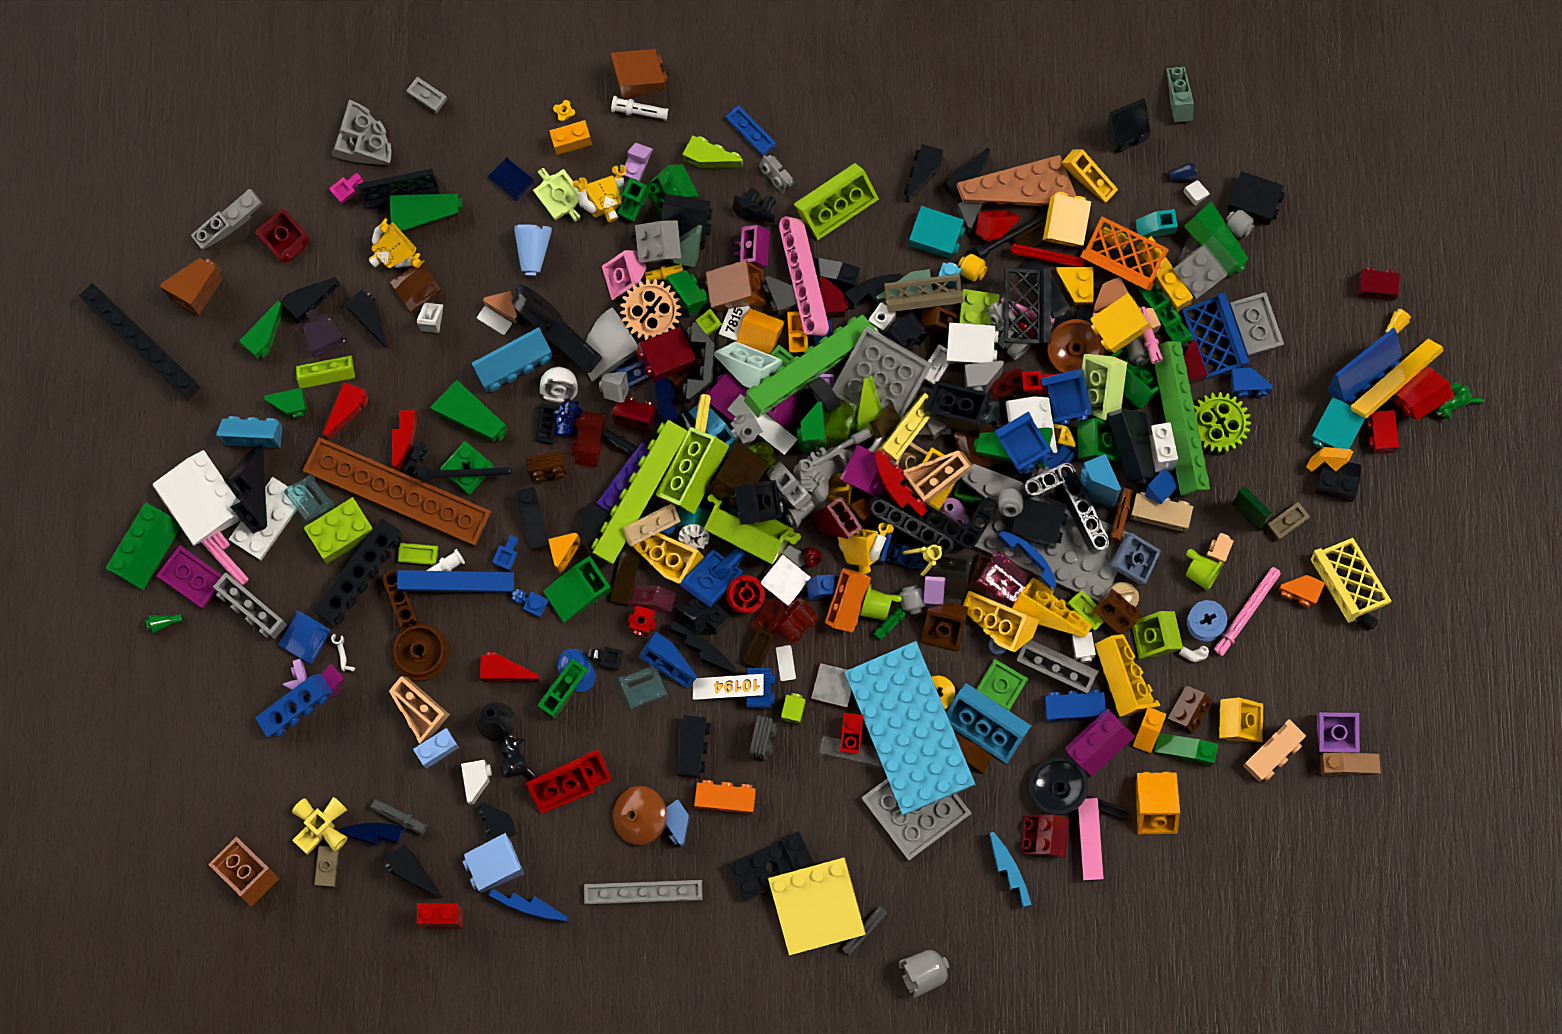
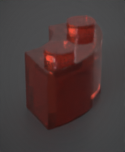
M583 411L581 418L577 419L578 439L577 444H574L572 448L575 464L591 467L598 466L602 448L600 447L601 437L605 427V414Z

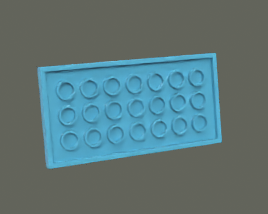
M916 641L845 671L903 816L976 785Z

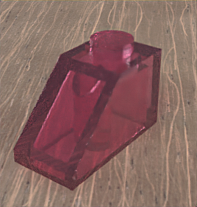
M634 586L630 605H637L659 612H671L676 593L660 586Z

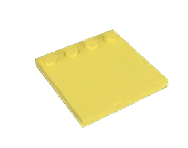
M845 857L768 878L789 955L866 935Z

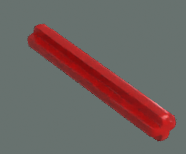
M1013 244L1011 248L1012 254L1073 267H1084L1085 259L1081 257Z

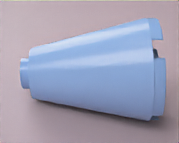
M537 225L514 226L521 271L525 272V276H536V273L541 271L552 228L543 226L541 229Z

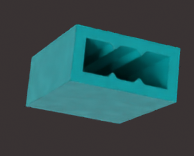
M921 206L909 238V246L952 259L953 254L957 255L960 244L957 243L959 237L963 238L966 227L963 226L964 220Z
M1332 397L1309 441L1313 442L1312 444L1319 449L1323 447L1349 449L1365 418L1353 412L1350 405Z

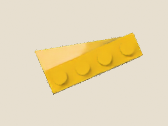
M1124 634L1113 635L1095 643L1097 655L1100 658L1103 672L1107 678L1109 689L1120 717L1144 712L1148 707L1153 709L1161 706L1158 700L1154 701L1150 693L1153 691L1150 684L1146 685L1141 676L1143 671L1141 667L1135 664L1133 660L1135 655Z

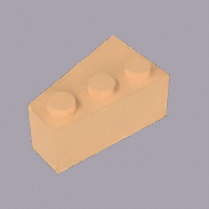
M956 451L915 467L904 469L903 471L905 477L922 500L929 503L974 467L963 452Z
M401 676L389 690L398 708L408 721V725L415 733L419 744L430 739L450 715L407 677Z
M1289 719L1243 767L1259 782L1263 779L1268 781L1275 774L1272 770L1277 765L1281 768L1289 760L1286 756L1290 752L1295 754L1302 747L1300 743L1306 735Z

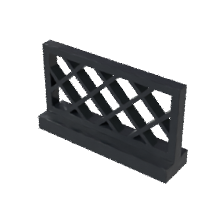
M433 169L358 184L367 210L389 206L391 195L440 194L438 180Z
M1004 268L1003 343L1039 345V347H1047L1051 343V269ZM1009 273H1015L1020 278L1015 285L1009 280ZM1029 274L1037 275V283L1034 286L1026 280ZM1021 281L1029 287V290L1024 295L1016 287ZM1012 290L1021 297L1015 303L1009 298V293ZM1030 291L1037 296V301L1034 304L1025 297ZM1021 300L1030 307L1024 313L1016 306ZM1012 308L1020 315L1015 322L1009 317V311ZM1031 309L1037 314V320L1033 323L1025 315ZM1021 318L1030 325L1024 332L1016 324ZM1012 326L1020 333L1017 338H1008L1009 329ZM1032 328L1037 333V340L1030 339L1025 333Z

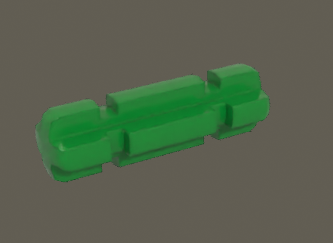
M897 608L893 615L891 614L881 624V628L878 627L874 632L875 637L882 640L886 633H889L899 623V620L905 617L906 613L901 608Z

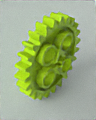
M1219 392L1218 397L1211 393L1210 399L1205 395L1203 398L1204 402L1198 400V406L1194 405L1200 440L1204 444L1203 450L1210 447V453L1217 449V453L1220 454L1221 449L1228 453L1230 447L1235 451L1236 445L1241 446V440L1246 441L1247 436L1245 434L1250 432V429L1246 428L1251 425V422L1246 421L1250 418V414H1244L1248 408H1241L1243 402L1236 403V396L1232 400L1229 399V393L1225 397H1222L1221 392ZM1219 408H1226L1228 410V413H1220ZM1203 416H1208V417H1210V418H1211V422H1209V423L1204 422V421L1202 420V417H1203ZM1217 420L1218 422H1223V425L1216 424ZM1228 424H1235L1237 430L1229 429ZM1217 432L1221 438L1214 439L1211 433Z

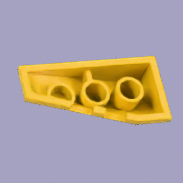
M660 533L633 545L659 573L677 584H680L705 558L698 550Z
M1034 577L1022 590L1012 609L1039 619V625L1084 638L1093 627L1076 611H1070L1065 606L1067 603L1063 599L1058 600L1045 584Z
M968 591L963 606L969 607L967 615L974 622L978 623L984 629L983 631L994 639L997 645L1012 652H1016L1033 638L1040 621L971 591Z

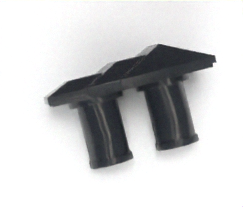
M750 188L745 198L737 195L734 196L732 210L741 217L761 222H775V215L771 213L773 206L776 204L774 197L767 195L760 206L755 202L759 197V192L756 189Z

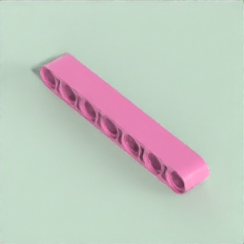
M785 216L780 220L779 229L803 330L808 335L823 337L827 334L829 325L805 225L801 219Z

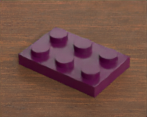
M179 545L156 576L204 609L217 592L213 586L223 575Z

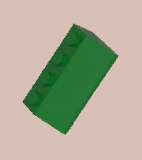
M145 502L106 566V569L126 582L144 590L179 533L180 525L166 513Z

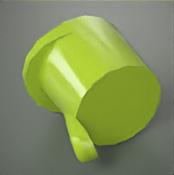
M1189 549L1187 556L1194 560L1188 568L1186 577L1208 591L1216 580L1223 562L1217 563L1199 555L1193 549Z
M870 584L864 598L860 616L886 621L891 601L901 602L902 596L884 594L872 589V584Z

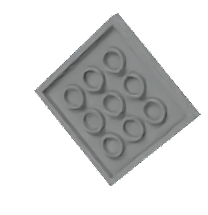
M867 326L832 390L838 398L859 409L864 378L872 375L882 409L888 404L893 403L901 420L933 364Z
M888 778L861 798L908 861L972 814L959 796L954 794L903 816Z

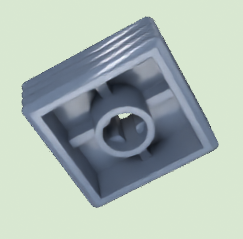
M1125 533L1110 567L1138 584H1146L1161 550L1133 533Z

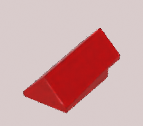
M597 749L527 782L526 785L542 814L594 793V787L607 783L612 778L602 752Z

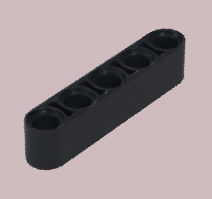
M879 495L873 496L869 500V508L875 516L929 546H939L941 540L948 539L947 544L941 546L942 553H948L953 549L954 543L952 539L901 509L896 504ZM878 502H882V508L879 510H875L874 505ZM898 511L899 516L896 519H891V514ZM915 521V526L907 528V523ZM926 530H932L929 537H923V533Z

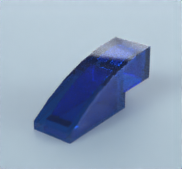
M667 377L656 381L657 402L664 424L668 420L675 424L680 422L673 404L678 402V398Z
M362 823L340 829V833L345 836L380 846L382 839L401 844L405 832L403 827L387 823Z

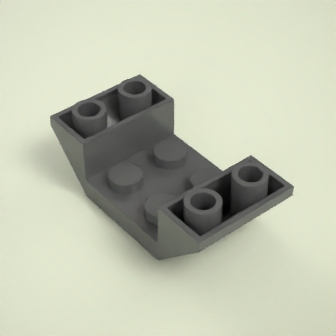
M693 322L692 327H689L688 338L693 345L706 346L702 347V360H705V363L700 368V377L703 380L688 379L687 384L684 383L683 395L687 401L691 402L712 385L715 344L697 322Z

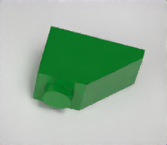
M302 388L264 396L268 405L289 418L300 419L308 414L305 394Z

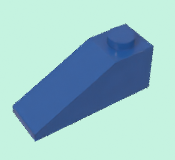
M655 632L647 641L639 657L685 688H688L696 680L697 675L674 644Z

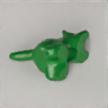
M1451 383L1454 397L1437 407L1436 414L1444 419L1451 420V412L1454 409L1468 404L1484 403L1485 401L1479 397L1472 398L1468 386Z

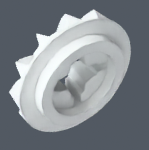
M690 524L680 530L679 541L696 550L698 548L704 549V546L709 542V533L700 525Z

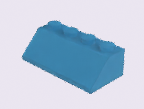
M538 327L472 362V365L487 393L498 390L501 387L500 385L506 382H513L522 373H530L539 364H547L553 358V355Z
M1106 454L1084 462L1079 479L1090 501L1110 509L1115 508L1121 488Z
M967 683L958 692L946 713L954 730L1006 764L1031 728L1030 724Z

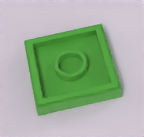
M994 659L976 690L1009 711L1028 678Z

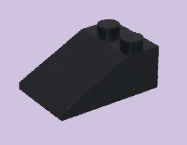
M1145 98L1110 112L1105 133L1114 152L1117 150L1124 151L1134 143L1141 144L1149 138L1150 126Z
M935 381L923 412L961 433L979 437L991 409L990 393Z
M405 844L385 857L387 861L385 866L394 876L398 875L401 879L439 899L443 897L412 851Z

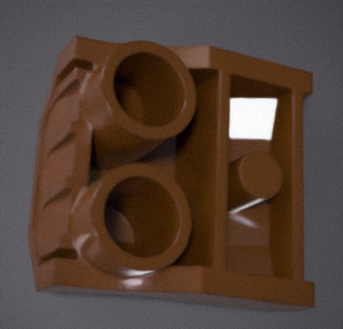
M424 263L418 268L412 266L390 282L410 313L422 307L424 303H427L436 294L441 292L439 285Z
M992 425L984 426L981 433L993 432ZM954 431L957 451L963 452L971 464L987 467L1000 463L996 459L977 456L976 450L973 448L975 439L979 437Z

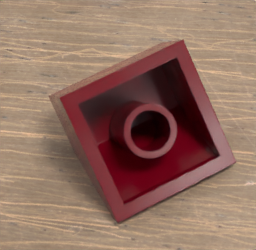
M626 396L624 402L616 403L612 410L615 424L651 433L657 414L656 406L653 403L643 401V403L636 402V399Z

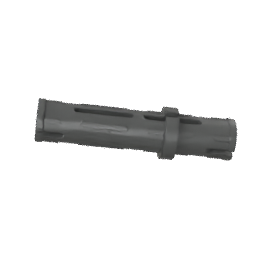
M377 798L371 805V810L401 824L405 829L409 828L421 836L427 830L428 824L415 819L412 814L403 813Z

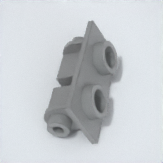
M775 156L763 157L759 164L761 171L771 180L774 187L783 193L787 186L791 187L794 184L793 177L786 170L779 172L783 166Z

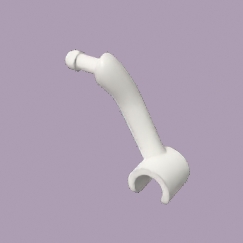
M333 634L331 640L337 645L341 669L353 672L355 670L354 667L346 666L347 660L343 647L344 637L341 636V640L335 642L336 634Z

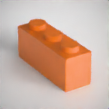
M842 568L825 621L826 624L836 629L854 632L871 577L862 572Z
M702 780V783H697L694 806L695 809L754 815L756 789L748 784H741V787H735L733 783L721 782V785H715L713 781Z

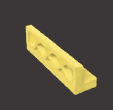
M926 393L913 403L878 449L880 453L884 451L894 462L898 460L930 418V416L923 412L929 398Z

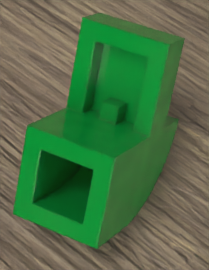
M630 178L622 194L625 197L617 214L635 222L642 206L647 201L650 188Z

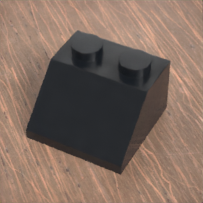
M1324 461L1321 464L1315 493L1353 502L1360 482L1361 465L1347 462L1340 469L1334 471Z
M776 480L734 486L741 525L782 518Z

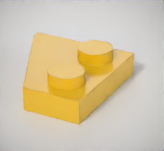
M1057 267V275L1060 276L1064 283L1063 285L1066 291L1069 292L1074 305H1093V267Z

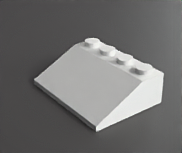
M204 450L187 458L153 483V487L193 546L241 521L230 508L236 500L235 495Z

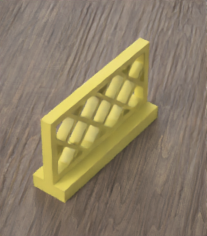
M1353 538L1324 550L1320 548L1313 552L1311 562L1348 623L1355 621L1358 616L1391 603L1390 597ZM1351 545L1354 554L1350 555L1342 552L1343 548ZM1333 553L1339 556L1337 562L1329 560L1326 555ZM1341 556L1352 560L1350 567L1339 563ZM1353 562L1362 563L1364 566L1363 571L1352 568ZM1337 568L1348 571L1346 578L1337 574ZM1350 572L1361 575L1360 581L1356 582L1348 579ZM1363 577L1370 578L1373 581V586L1362 584ZM1347 583L1358 587L1356 594L1346 589ZM1360 588L1371 591L1369 598L1358 595ZM1373 592L1380 594L1384 600L1380 602L1372 600ZM1356 599L1366 602L1367 606L1359 610L1355 604Z

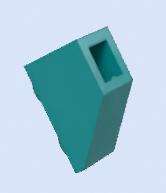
M1175 209L1156 211L1135 220L1137 234L1146 238L1176 234L1178 227Z

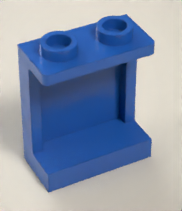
M1083 369L1041 378L1043 386L1047 385L1054 415L1053 423L1058 422L1059 425L1070 423L1069 419L1076 418V421L1088 419L1087 415L1093 414Z
M1029 411L995 431L997 438L1020 474L1023 472L1028 473L1035 468L1034 465L1039 462L1043 464L1052 458L1053 450L1037 428Z

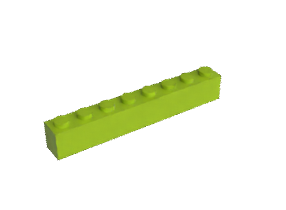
M670 420L665 424L661 423L657 430L659 434L657 439H652L647 447L650 450L647 457L642 456L638 463V466H640L637 473L633 472L628 481L631 483L628 490L624 488L619 497L622 501L619 506L615 505L609 514L612 516L610 522H605L600 532L603 533L601 538H596L591 546V549H593L592 555L609 565L614 563L627 540L622 528L637 521L685 438L687 430Z

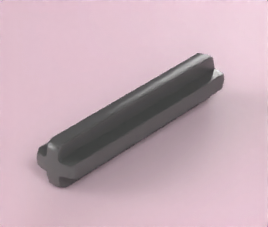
M881 906L878 907L863 924L866 935L851 938L842 947V950L847 955H851L887 915V911Z

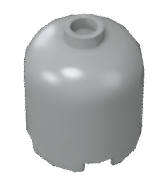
M926 950L900 960L899 968H904L906 975L902 976L909 992H914L913 996L916 998L945 983L949 964L945 957L942 958L936 951Z

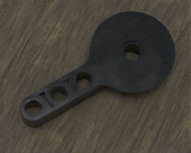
M519 284L515 288L516 294L511 299L514 307L531 323L543 330L549 331L546 336L582 369L591 373L602 360V356L563 321L559 312L545 298L529 287Z

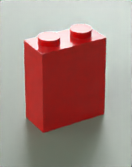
M1428 366L1393 395L1392 402L1397 408L1400 407L1407 416H1411L1417 421L1452 399L1454 394L1450 382Z
M417 903V924L422 928L463 929V908L458 904Z

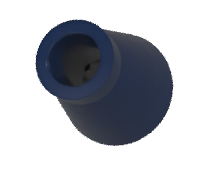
M1189 162L1169 171L1171 182L1193 181L1194 178H1198L1195 163L1190 164Z

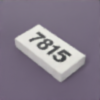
M750 307L729 309L719 335L736 341L742 319Z

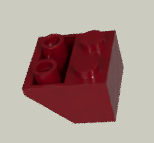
M1054 814L1024 815L1021 855L1066 858L1069 818Z

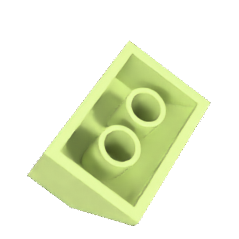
M1084 354L1082 369L1093 411L1091 415L1107 420V413L1121 409L1127 362L1112 356Z

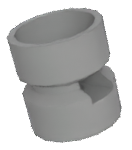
M1013 326L1009 329L1008 338H1017L1020 335ZM1003 332L998 336V344L1003 349H1008L1007 353L1013 360L1021 357L1031 346V344L1003 343Z

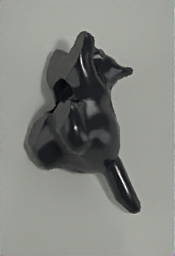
M504 735L503 739L499 742L500 751L505 756V760L501 764L503 775L510 778L526 773L532 780L537 778L538 776L527 766V762L519 750L520 744L524 739Z

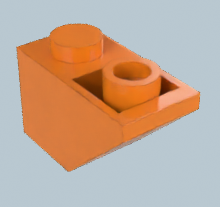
M1306 575L1281 584L1278 592L1281 593L1282 597L1289 600L1293 598L1299 601L1300 605L1310 608V606L1314 607L1325 583Z

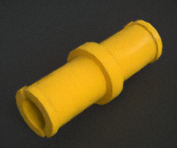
M681 264L666 268L662 266L661 269L646 271L645 277L646 280L649 279L650 283L655 279L657 281H667L666 277L668 275L681 272L683 268Z

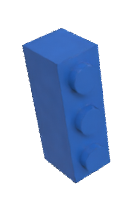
M1090 690L1085 694H1080V691H1070L1068 695H1060V692H1051L1044 699L1046 722L1093 720L1105 711L1104 692L1099 693V690Z

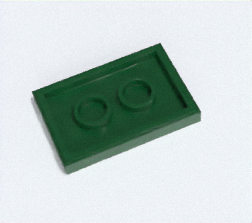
M1244 486L1239 490L1232 504L1258 531L1264 528L1272 514Z

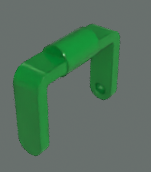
M961 478L958 480L955 490V496L958 499L971 503H981L984 500L982 496L976 497L975 495L960 494L963 481Z

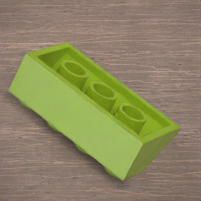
M854 163L794 203V206L803 222L815 238L819 240L879 200L864 169Z
M690 427L655 495L695 514L729 445L715 436Z

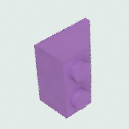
M1317 713L1319 752H1360L1359 713Z

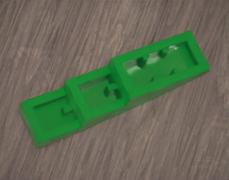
M1155 280L1153 281L1154 285L1151 291L1134 284L1146 306L1154 309L1161 324L1160 327L1170 341L1181 342V345H1184L1193 340L1191 333L1182 323L1181 317L1171 306V301Z

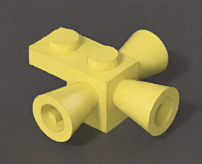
M333 797L322 813L318 808L314 811L306 798L302 799L295 805L292 813L305 820L304 824L306 827L292 841L307 855L323 838L334 852L339 850L345 844L348 837L333 829L335 826L331 821L346 812L347 809Z

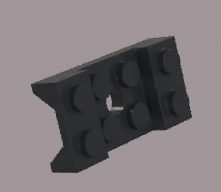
M798 831L754 854L728 864V867L746 902L771 890L768 878L811 867L815 864ZM769 862H775L778 865L775 872H769L766 869Z

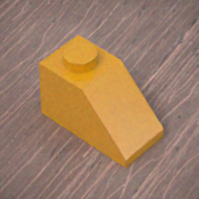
M1148 707L1132 747L1151 754L1166 714Z

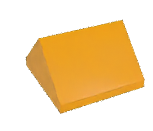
M750 308L742 319L736 342L770 355L776 346L785 321Z
M577 533L548 539L554 565L560 575L563 574L581 545V540Z

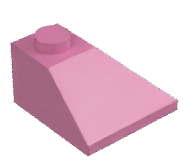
M625 250L602 265L611 299L616 300L627 293V290L633 289V284L635 286L639 284L647 267L645 263H639L638 251Z

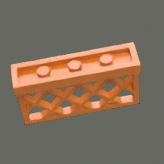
M1101 217L1086 250H1083L1080 257L1151 291L1154 285L1153 281L1169 249L1105 217ZM1104 222L1111 225L1113 232L1103 236L1101 228ZM1124 231L1127 233L1129 241L1120 244L1117 234ZM1114 235L1117 245L1107 248L1104 238ZM1141 239L1144 241L1146 249L1136 252L1133 242ZM1102 240L1104 250L1099 252L1092 250L1094 243ZM1130 243L1133 253L1124 256L1121 246ZM1118 248L1121 258L1111 259L1108 251ZM1154 248L1163 250L1160 258L1152 259L1150 250ZM1147 251L1150 261L1140 265L1138 254ZM1135 256L1137 266L1127 267L1125 259ZM1151 264L1153 272L1150 278L1143 274L1141 267Z

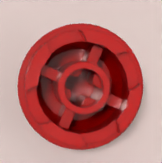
M738 576L731 581L727 588V601L739 613H753L764 602V587L753 576Z

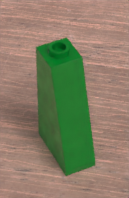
M458 194L390 196L391 223L393 222L401 232L459 214V209H462V198H459Z
M1212 202L1207 204L1184 225L1200 245L1204 243L1228 272L1227 275L1229 277L1234 272L1239 274L1246 267L1244 263L1249 258Z
M457 380L430 407L435 415L493 443L497 440H502L507 434L506 424Z
M1050 427L1038 428L1050 447L1053 429ZM995 432L980 433L979 438L975 439L973 449L976 450L977 456L1013 463ZM1039 462L1034 467L1045 469L1046 462L1043 464Z

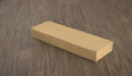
M669 504L622 529L629 546H633L681 521L675 505Z

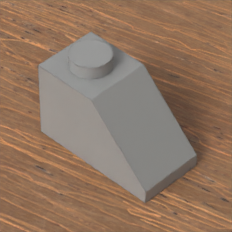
M626 371L603 375L601 381H599V388L603 392L604 398L620 403L624 402L629 391Z

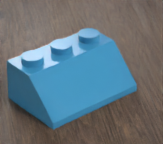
M230 416L228 419H222L216 436L226 446L258 447L263 445L265 448H280L283 426L277 419L267 418L266 421H262L254 417L242 420L239 417Z

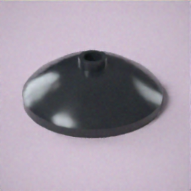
M1054 757L1045 760L1034 770L1030 779V794L1033 801L1042 811L1048 814H1069L1083 804L1088 794L1089 783L1084 769L1077 762L1066 757ZM1064 787V791L1058 792V788Z

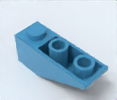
M698 405L688 411L695 421ZM709 407L705 433L715 436L728 444L727 452H729L738 440L734 438L726 423Z

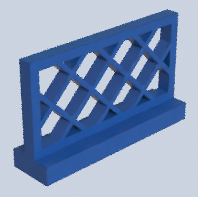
M1225 292L1218 294L1217 297L1182 308L1188 329L1193 340H1196L1202 360L1203 357L1207 359L1204 363L1205 369L1209 360L1219 364L1214 372L1208 373L1206 369V379L1230 372L1232 369L1250 366ZM1216 302L1218 309L1215 315L1205 311L1208 305ZM1196 310L1201 313L1197 321L1189 318L1187 312ZM1203 314L1213 318L1209 327L1199 323ZM1215 320L1224 324L1221 333L1211 329ZM1197 326L1207 330L1203 339L1194 334ZM1209 331L1219 335L1215 344L1205 340ZM1221 337L1228 339L1230 342L1227 350L1217 346ZM1203 343L1213 347L1209 356L1202 354L1200 351ZM1215 349L1225 353L1221 362L1211 358ZM1229 354L1235 357L1237 364L1228 366L1223 362Z

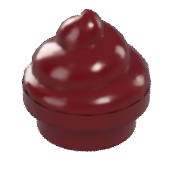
M807 547L804 550L802 559L809 567H814L822 560L821 552L816 548Z

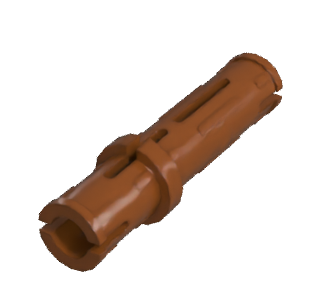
M1127 488L1121 490L1120 500L1115 508L1117 511L1109 541L1115 544L1121 543L1126 518L1131 510L1130 503L1133 491Z

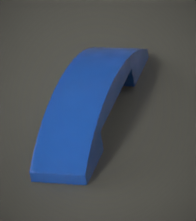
M1001 531L998 539L1011 551L1018 547L1042 571L1039 579L1052 592L1055 591L1056 581L1053 572L1043 556L1020 537Z

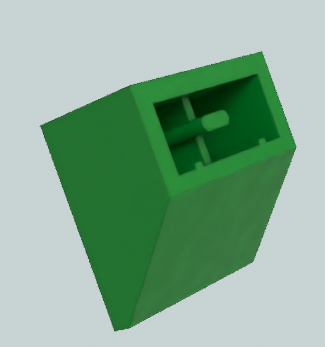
M683 164L666 166L647 184L650 188L649 194L661 217L666 194L695 199L699 196Z

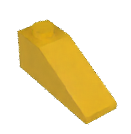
M1083 149L1072 150L1061 162L1074 178L1104 203L1118 190Z

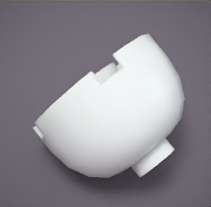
M555 367L547 370L541 377L540 394L544 395V399L562 403L564 399L570 398L572 400L577 395V379L570 370L563 367Z

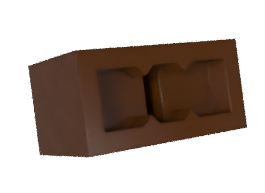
M1113 589L1098 601L1093 610L1098 617L1120 635L1130 630L1137 623L1141 612L1134 605H1131L1120 593Z

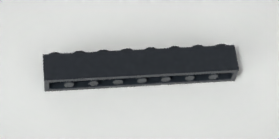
M93 283L79 295L90 309L184 399L188 401L201 388L187 372Z

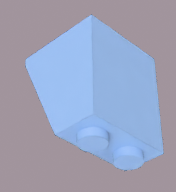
M506 833L464 854L466 860L463 861L467 872L471 871L473 876L470 879L474 890L478 889L480 893L524 875L511 840Z

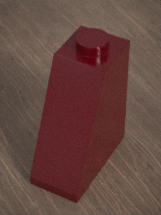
M841 496L810 516L822 533L848 539L862 529V526Z

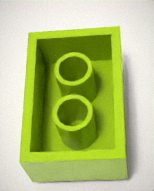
M353 497L304 527L327 564L365 541L373 530Z

